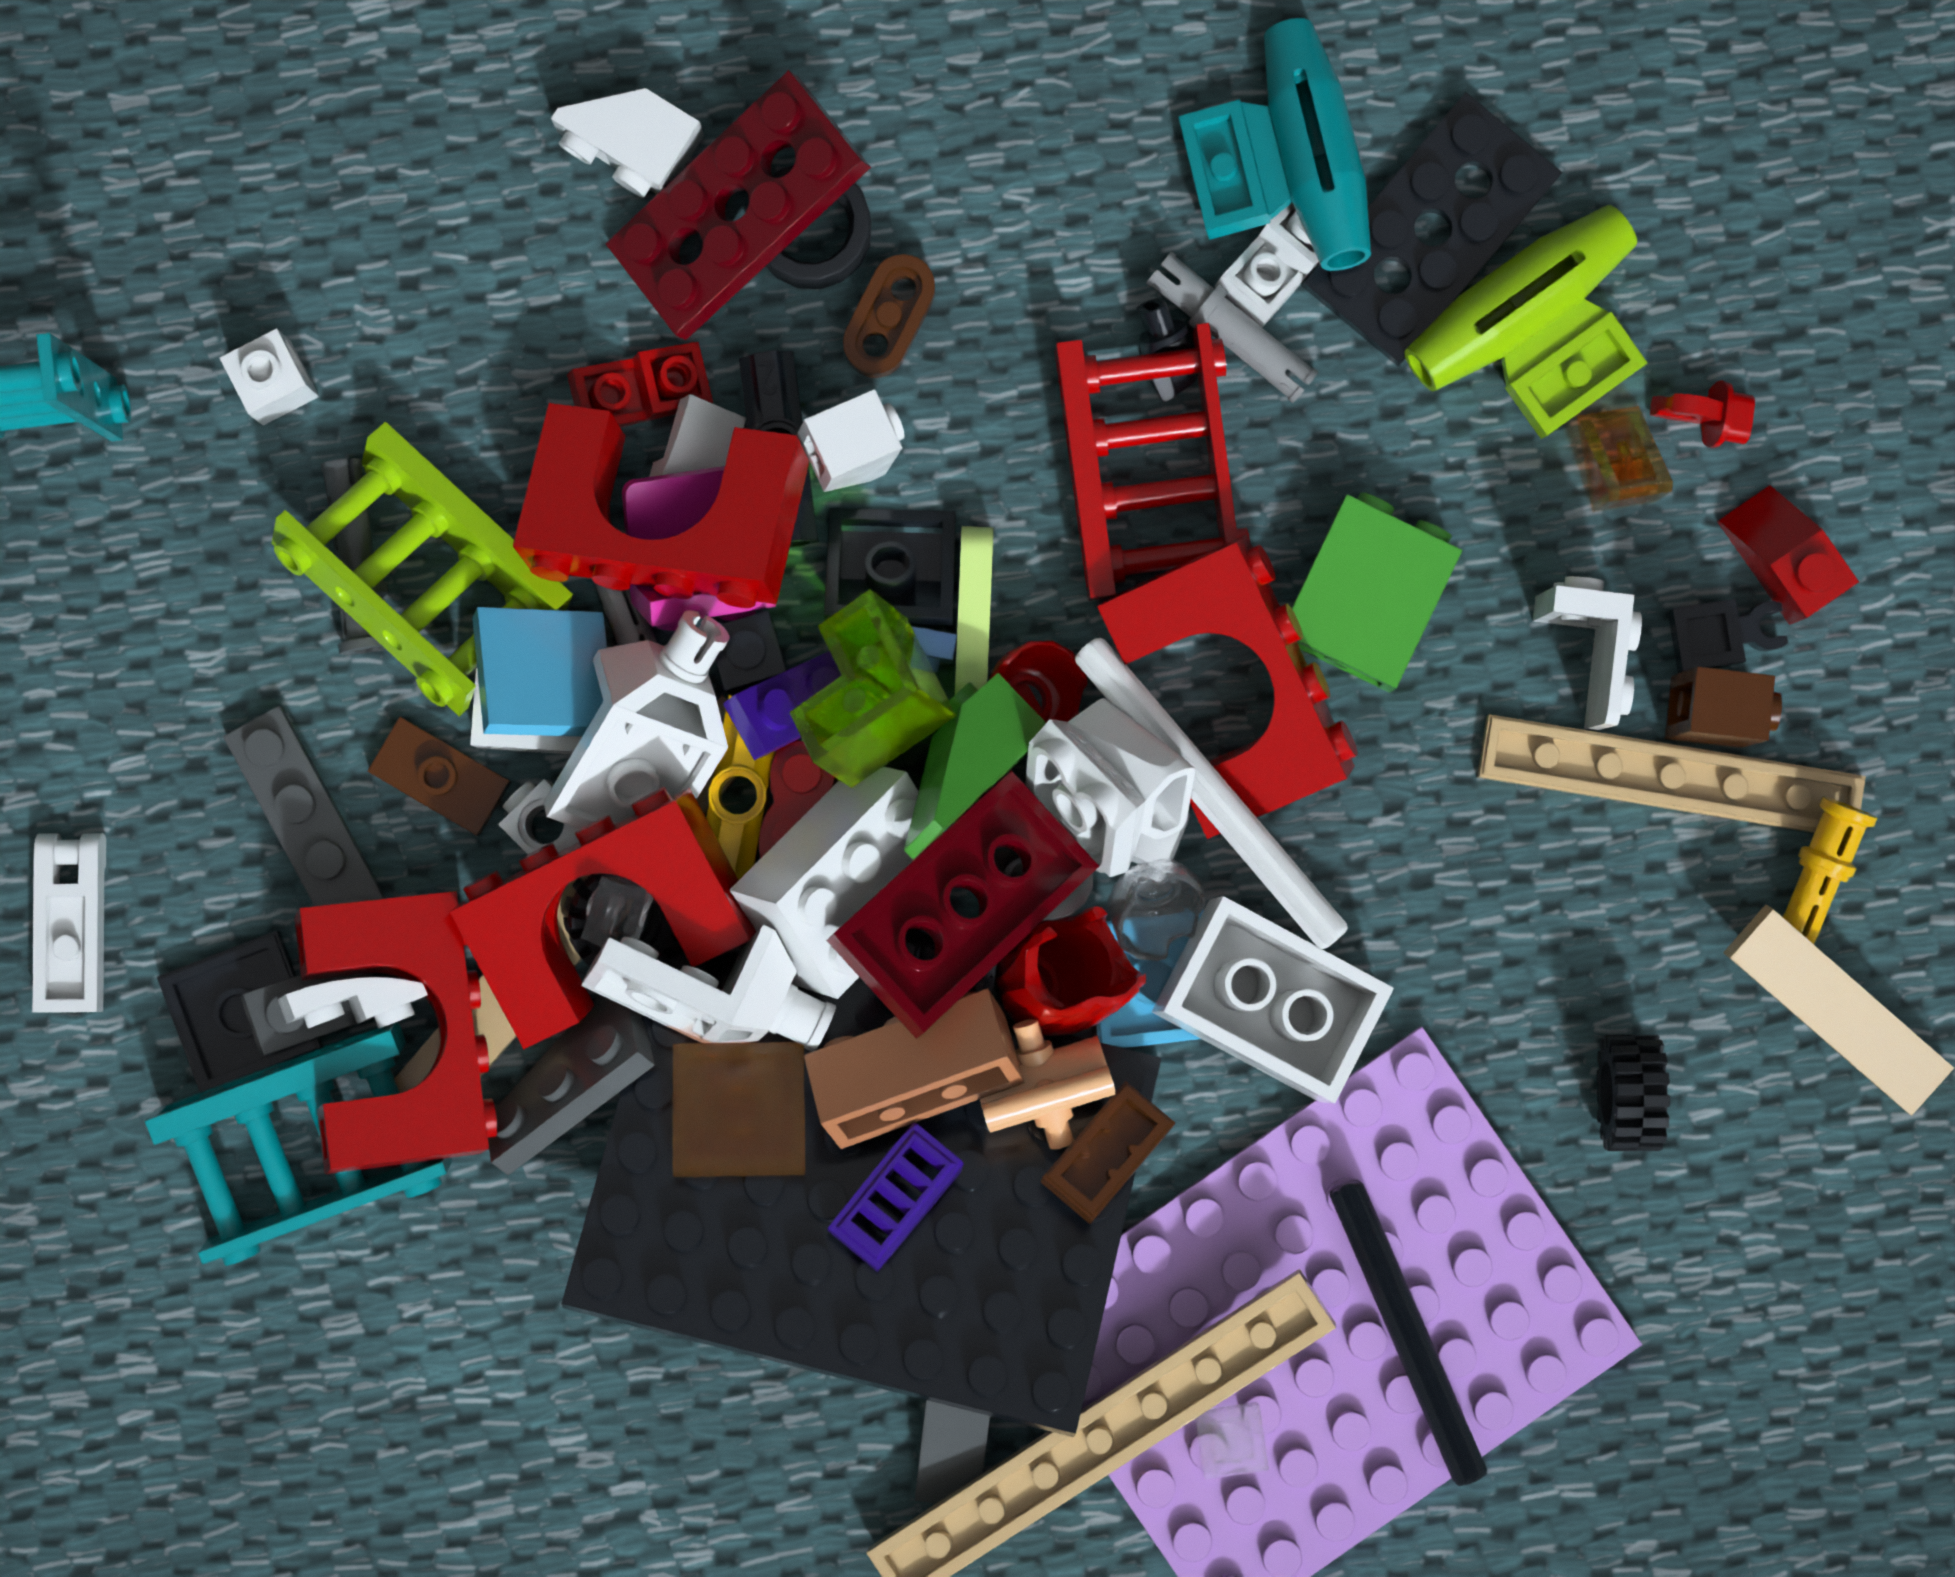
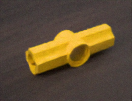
M725 711L723 728L728 749L714 771V777L709 787V805L706 819L738 880H740L756 863L760 829L765 809L769 802L770 772L776 750L754 761L728 712ZM735 777L749 779L757 790V799L754 806L743 814L729 812L721 800V792L724 785Z

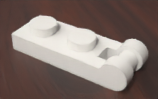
M39 833L35 838L32 1012H103L104 870L106 868V836L104 833H83L80 839L62 840L59 833ZM62 865H79L78 884H60V869Z

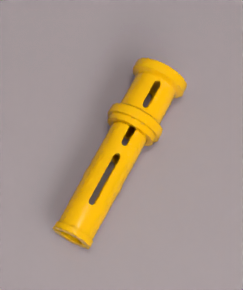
M1822 796L1819 806L1824 811L1809 846H1802L1798 856L1800 860L1798 863L1804 867L1786 911L1782 916L1813 944H1815L1820 934L1821 927L1840 881L1848 882L1849 877H1853L1857 868L1852 864V861L1866 828L1874 827L1878 819L1862 809Z

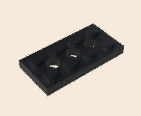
M1465 92L1368 206L1371 256L1360 265L1339 271L1325 270L1319 264L1303 283L1302 287L1399 367L1406 359L1404 351L1461 294L1563 172ZM1465 166H1477L1484 170L1490 182L1488 193L1483 197L1475 199L1462 195L1455 184V175L1459 169ZM1426 213H1435L1442 216L1449 226L1448 240L1439 246H1428L1422 243L1417 238L1414 229L1415 221L1418 217ZM1391 260L1401 263L1406 268L1409 274V284L1403 292L1388 294L1379 289L1374 280V271L1380 263Z

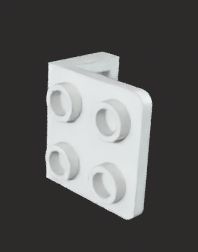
M1569 576L1565 577V582L1554 583L1553 588L1535 596L1533 621L1595 629L1584 729L1601 730L1617 726L1620 715H1628L1632 707L1634 678L1632 676H1625L1628 650L1635 651L1639 644L1642 616L1640 612L1633 611L1635 595L1603 591V580Z

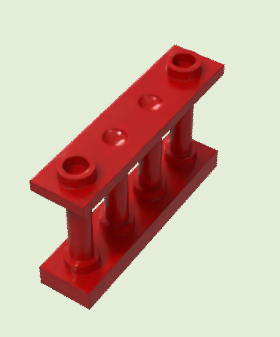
M1209 323L1196 324L1192 332L1194 348L1097 361L1095 355L1084 356L1082 340L1056 343L1054 353L1088 601L1115 596V583L1125 582L1126 575L1170 570L1246 534L1250 541L1247 527H1236L1217 377L1226 376L1225 350L1222 338L1211 339ZM1198 373L1202 411L1105 424L1104 418L1092 419L1089 394L1100 393V386ZM1206 436L1211 473L1209 475L1113 487L1112 481L1101 482L1098 457L1108 456V449ZM1214 500L1219 531L1218 538L1122 550L1121 544L1109 546L1106 520L1117 519V512Z

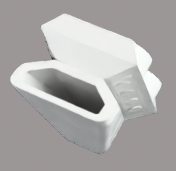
M1101 698L1070 721L1049 719L1029 742L1025 786L1100 866L1096 871L1106 873L1109 877L1128 872L1141 833L1158 840L1175 834L1186 825L1195 768L1184 757L1107 699Z

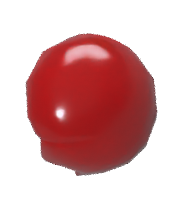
M1053 640L1028 641L1007 652L996 663L989 677L990 680L999 673L1046 723L1049 719L1068 722L1077 716L1083 690L1088 684L1087 675L1075 662V653ZM1028 685L1035 687L1040 692L1042 708Z

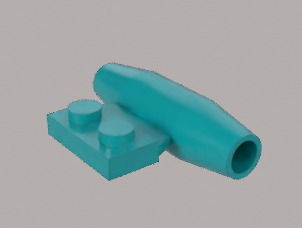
M1305 18L1284 20L1271 26L1264 34L1268 106L1240 102V99L1178 116L1205 229L1209 240L1266 225L1271 223L1270 220L1293 203L1321 267L1329 271L1349 269L1369 259L1371 256L1366 178L1343 88L1312 21Z

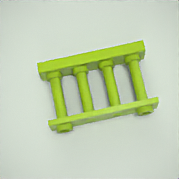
M384 422L367 437L362 458L366 474L306 528L289 512L284 510L276 517L271 544L274 545L276 556L289 571L298 576L304 573L416 676L419 689L431 702L440 707L447 705L460 717L468 709L476 685L467 677L477 667L474 634L451 656L446 658L419 632L477 579L481 581L487 579L505 596L506 604L502 608L567 611L573 593L561 582L549 581L532 574L529 567L514 549V539L387 422ZM383 493L387 495L394 494L411 509L413 517L354 571L350 570L325 545ZM430 536L434 538L440 536L458 553L459 561L399 615L372 589Z

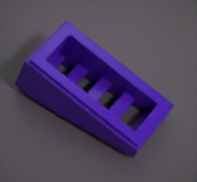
M913 1122L829 1225L827 1231L878 1272L958 1177L964 1163L921 1126ZM912 1150L939 1172L933 1181L906 1159ZM894 1171L922 1193L916 1202L888 1180ZM876 1192L905 1215L899 1223L895 1222L870 1201ZM859 1213L888 1235L882 1245L852 1222Z

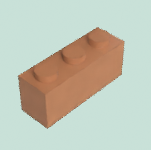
M988 988L979 992H967L917 1039L897 1017H893L883 1027L855 1037L843 1036L827 1042L822 1049L804 1055L820 1124L840 1149L1025 1083L1006 1016Z

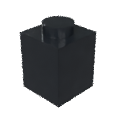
M768 610L721 624L728 632L730 639L715 660L724 690L729 695L737 694L788 670L774 621Z

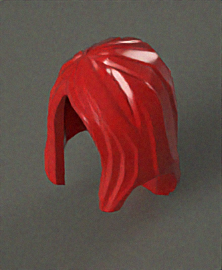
M1094 906L1088 908L1074 917L1040 922L998 962L995 985L999 989L998 995L1006 1011L1015 1023L1027 1019H1038L1043 1036L1075 1034L1099 1024L1138 994L1139 988L1146 983V973H1140L1131 965L1122 947L1118 944L1107 925L1106 916L1108 913L1102 907Z

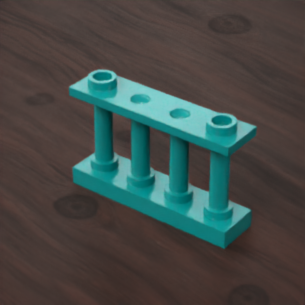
M51 333L36 334L39 361L0 366V438H3L5 431L79 422L109 441L123 440L122 423L131 421V403L126 386L124 384L117 385V378Z
M399 1022L378 1029V1026L158 1107L144 1121L154 1145L173 1138L177 1147L184 1146L219 1234L208 1238L198 1251L202 1265L222 1258L225 1266L239 1263L258 1254L261 1251L259 1243L402 1190L406 1198H411L427 1193L442 1184L440 1176L447 1174L452 1163L451 1158L400 1164L401 1167L366 1180L361 1170L334 1173L340 1187L339 1190L304 1202L269 1113L274 1111L272 1101L295 1093L298 1102L306 1101L320 1137L317 1109L322 1104L334 1102L330 1093L335 1088L332 1079L353 1071L357 1072L359 1079H367L373 1097L399 1094L400 1091L390 1069L396 1065L393 1057L399 1055L407 1043ZM235 1116L237 1124H245L280 1211L245 1225L208 1137L214 1132L211 1124Z

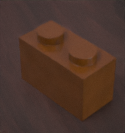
M1695 667L1671 676L1664 739L1735 748L1769 741V732L1777 730L1782 713V695L1779 692H1774L1775 676L1706 667Z

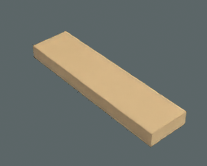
M1765 905L1723 952L1911 1116L1954 1069L1935 1050L1768 905Z

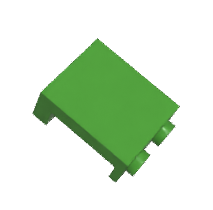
M1361 492L1358 499L1346 495L1340 502L1335 512L1336 516L1291 608L1299 621L1303 633V639L1297 641L1301 651L1390 693L1397 688L1463 550L1449 544L1452 535L1444 529L1422 520H1418L1415 527L1392 516L1395 510L1392 505L1378 497Z

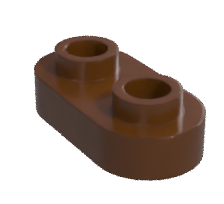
M899 254L887 258L875 270L845 330L843 338L846 359L850 366L859 374L870 378H881L895 372L903 363L935 297L934 276L924 261L912 255ZM903 279L911 281L916 287L914 296L906 301L896 299L891 292L894 283ZM878 335L887 341L888 347L883 355L872 357L864 351V342L870 336Z

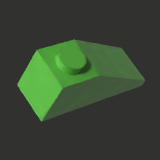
M999 673L979 690L969 682L942 708L950 718L932 736L904 851L913 860L1028 754L1029 742L1046 724Z

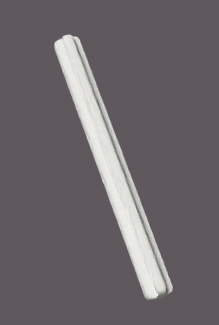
M1096 638L1087 643L1075 656L1076 664L1109 702L1184 757L1195 768L1191 799L1313 943L1320 949L1331 946L1345 934L1348 929L1347 923L1129 667L1124 665L1123 660L1106 640Z

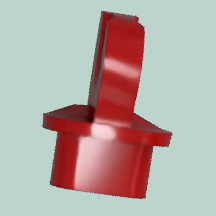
M1720 380L1709 389L1707 397L1675 393L1671 397L1653 396L1650 416L1702 424V442L1710 448L1719 447L1724 441L1744 445L1751 436L1755 398L1753 395L1734 392L1731 383Z

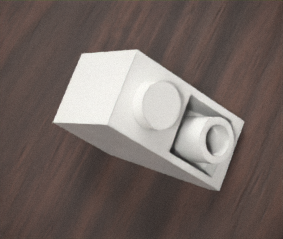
M646 88L557 108L551 118L557 132L563 136L558 144L564 150L591 165L595 157L601 159L616 169L612 178L617 183L642 198L646 196L649 190L658 194L683 170L704 137L698 120Z
M874 389L804 419L797 435L823 491L827 492L870 482L885 475L902 450L899 441L904 439V430L893 406L890 403L882 405Z

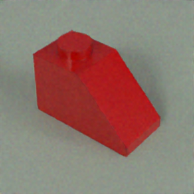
M1770 485L1717 521L1771 600L1782 603L1783 611H1781V614L1789 625L1808 618L1859 583V580L1823 529Z

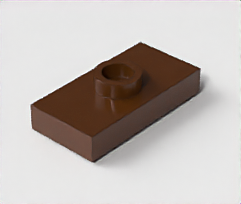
M399 717L367 771L476 836L481 835L512 783L510 780L402 717Z
M1125 1081L1115 1092V1095L1109 1099L1046 1172L1040 1182L1091 1224L1170 1132L1175 1122Z

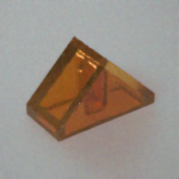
M1639 406L1577 416L1593 512L1655 503L1672 492V478Z

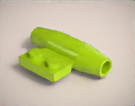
M1606 205L1534 241L1460 294L1404 351L1405 358L1415 376L1427 389L1436 391L1501 359L1506 385L1505 390L1540 439L1551 434L1648 363L1613 313L1585 299L1637 246V237L1631 224L1617 208L1612 205Z

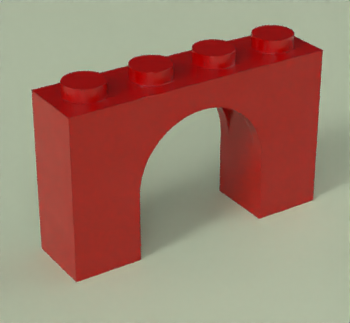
M554 403L548 404L513 542L514 549L529 567L532 574L555 582H565L568 580L569 575L592 578L594 583L602 587L620 591L630 589L631 584L654 587L662 595L676 599H690L693 593L713 595L719 601L739 608H752L756 602L777 604L809 465V459L797 435L734 427L720 489L715 502L707 514L697 524L683 533L669 538L648 540L626 535L612 526L610 501L626 438L612 413L600 409Z
M1246 534L1122 591L1115 596L1109 597L1097 607L1124 665L1183 638L1203 633H1215L1232 637L1247 645L1260 657L1270 674L1274 687V710L1269 726L1265 733L1253 742L1209 761L1257 818L1347 779L1355 767L1351 758L1356 757L1358 752L1347 725L1342 720L1335 723L1324 700L1330 698V690L1321 669L1315 662L1307 665L1297 641L1303 639V633L1294 611L1287 603L1282 606L1279 605L1269 584L1276 579L1267 553L1261 545L1252 547ZM1190 799V804L1206 838L1209 839L1221 834L1194 801Z
M666 787L658 789L631 804L635 815L615 825L610 815L604 816L574 833L579 841L578 843L560 852L557 851L554 843H550L521 858L518 862L523 869L522 871L502 880L498 870L463 888L467 898L451 910L450 914L523 1049L579 1023L595 1006L586 988L581 986L582 981L559 936L557 926L558 906L569 882L590 874H613L627 878L640 885L660 906L692 967L700 965L749 941L757 932L730 892V889L739 880L690 787L673 796H670Z
M457 891L299 908L294 917L302 981L381 973L423 983L427 992L425 998L435 1013L439 1028V1047L434 1064L426 1077L414 1088L389 1096L325 1103L317 1109L325 1174L481 1154L489 1149L488 1138L497 1136V1118L492 1098L483 1099L480 1073H488L489 1071L487 1042L484 1034L475 1035L472 1010L480 1009L481 1007L479 978L476 970L467 971L464 946L468 945L450 914V911L458 906Z

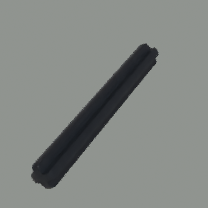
M1352 1180L1341 1184L1330 1191V1198L1452 1480L1458 1486L1472 1484L1487 1474L1486 1465L1366 1188L1359 1180Z

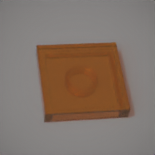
M797 1042L673 1044V1177L805 1175L804 1045Z

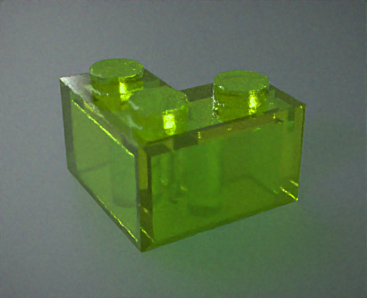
M871 589L818 625L842 676L790 711V715L813 763L850 788L956 717L908 619Z

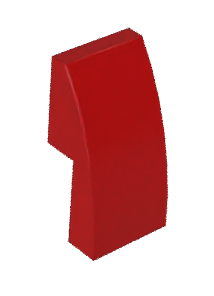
M699 342L641 351L631 359L575 368L567 374L574 406L610 411L620 428L674 415L677 412L680 399L690 394L713 403Z

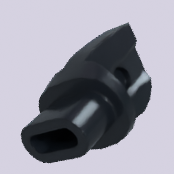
M1155 298L1137 307L1145 328V332L1141 333L1139 337L1142 355L1194 348L1185 338V335L1188 333L1185 322L1172 319L1166 302L1160 298ZM1198 373L1151 379L1150 381L1161 401L1165 403L1196 381Z

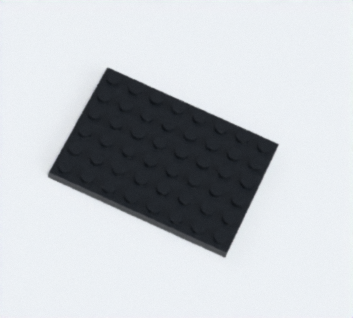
M682 947L679 952L671 948L664 950L663 953L671 961L668 964L669 966L681 971L682 966H691ZM729 950L694 968L700 969L717 979L719 982L717 989L722 991L739 952ZM855 981L838 999L797 986L798 990L814 998L836 1005L830 1025L815 1051L822 1049L827 1042L843 1036L855 1037L883 1027L888 1020L896 1017L876 994L862 982ZM644 1015L642 1016V1020L647 1026L655 1066L621 1090L562 1299V1308L1071 1437L1075 1436L1135 1173L1095 1220L1089 1224L1040 1182L1046 1172L1069 1146L1061 1149H1050L1044 1128H1038L1034 1120L990 1133L979 1099L915 1122L960 1158L964 1165L958 1177L877 1272L827 1231V1228L911 1124L840 1149L820 1124L804 1055L812 1051L803 1048L804 1045L778 1033L773 1034L768 1031L759 1041L709 1047ZM1007 1019L1016 1051L1019 1048L1013 1029L1016 1023L1013 1020ZM1072 1035L1043 1036L1044 1040L1052 1042L1053 1049L1084 1040V1038ZM1100 1043L1114 1083L1115 1092L1127 1081L1152 1102L1161 1058ZM1112 1096L1072 1108L1073 1117L1068 1121L1074 1140ZM913 1150L907 1155L906 1159L932 1181L939 1174L936 1169ZM895 1171L888 1178L891 1183L914 1202L922 1195ZM877 1192L870 1199L872 1203L897 1223L905 1216ZM861 1213L852 1221L880 1245L888 1237L887 1234Z

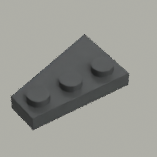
M599 994L593 1000L595 1006L579 1023L569 1027L495 1108L497 1136L488 1138L491 1163L507 1175H510L655 1066L648 1030L642 1020V1014Z

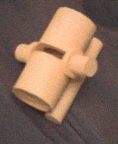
M1027 1019L1018 1022L1013 1026L1019 1046L1016 1054L1025 1083L980 1099L988 1130L991 1133L1034 1120L1038 1128H1044L1050 1149L1067 1147L1074 1141L1068 1121L1073 1117L1072 1108L1115 1095L1114 1083L1098 1036H1094L1053 1049L1052 1042L1044 1040L1038 1019Z

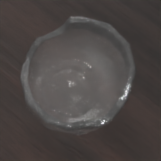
M1158 859L1132 867L1119 878L1108 898L1111 925L1120 948L1134 959L1151 961L1166 959L1169 945L1173 940L1182 936L1188 938L1195 936L1199 914L1205 906L1203 885L1199 877L1174 859Z

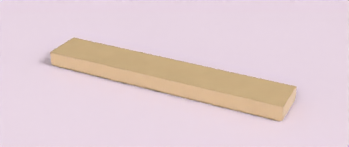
M1491 714L1486 716L1477 778L1810 833L1815 832L1824 811L1819 806L1822 796L1861 809L1866 776Z

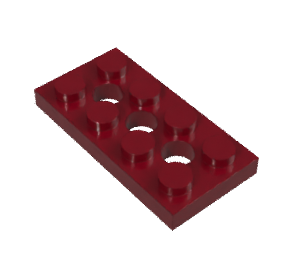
M788 70L623 226L606 245L676 336L687 340L860 179L871 166L801 79ZM793 147L796 160L792 170L783 177L774 178L771 173V163L774 156L784 148ZM747 191L749 206L746 213L736 221H727L725 216L727 201L736 192ZM700 234L703 240L700 256L694 262L682 265L679 257L682 243L689 236Z
M1011 771L826 941L917 1039L1100 866ZM996 848H1010L1019 855L1023 865L1020 877H1008L998 870L994 862ZM961 887L968 889L976 896L979 903V913L976 918H964L954 911L950 903V893L953 888ZM921 929L931 936L935 944L933 959L920 960L908 951L905 944L907 930Z

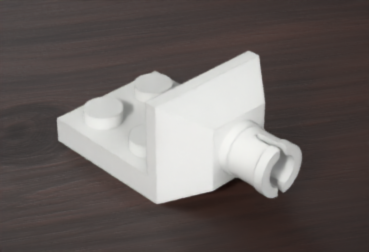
M688 610L683 613L676 631L665 646L645 640L599 649L593 658V664L603 703L544 800L546 817L581 829L604 816L610 815L615 825L635 815L631 804L663 787L667 788L670 796L690 787L695 798H698L728 749L716 696L709 677V668L730 639L728 632L720 623L705 615L700 627L697 628L695 625L700 619L699 612Z
M762 925L740 950L722 991L717 989L719 982L710 974L691 966H682L681 971L666 965L656 960L659 953L654 948L630 937H623L621 942L609 937L591 963L581 986L709 1047L759 1041L769 1031L773 1034L778 1033L804 1045L803 1048L814 1052L821 1043L836 1009V1005L814 998L791 984L797 971L776 931L765 925Z

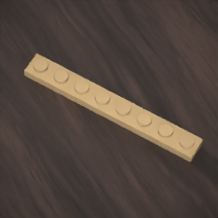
M1298 1269L1083 1408L1074 1437L1051 1431L1044 1433L871 1545L866 1554L882 1577H950L1336 1328V1322L1302 1271Z

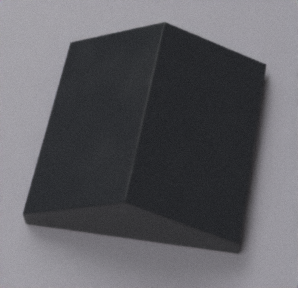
M829 508L824 622L953 625L956 511ZM842 525L943 528V533L842 531Z

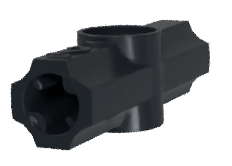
M773 350L753 353L752 355L739 358L748 429L797 435L803 423L794 352ZM809 465L790 548L819 542Z

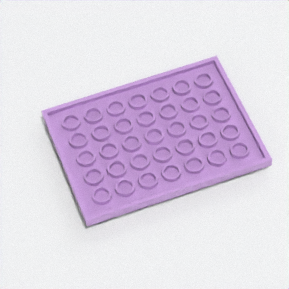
M1418 1027L1350 1074L1335 1104L1319 1102L1317 1100L1311 1101L1121 1234L1082 1409L1298 1269L1302 1271L1336 1322L1334 1330L1108 1475L1178 1577H1311L1451 1479V1475L1330 1198V1191L1341 1184L1352 1180H1359L1364 1184L1482 1457L1642 1346L1640 1340L1423 1027Z

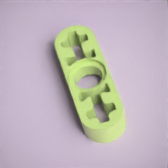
M962 526L955 695L969 682L977 690L987 683L993 527Z

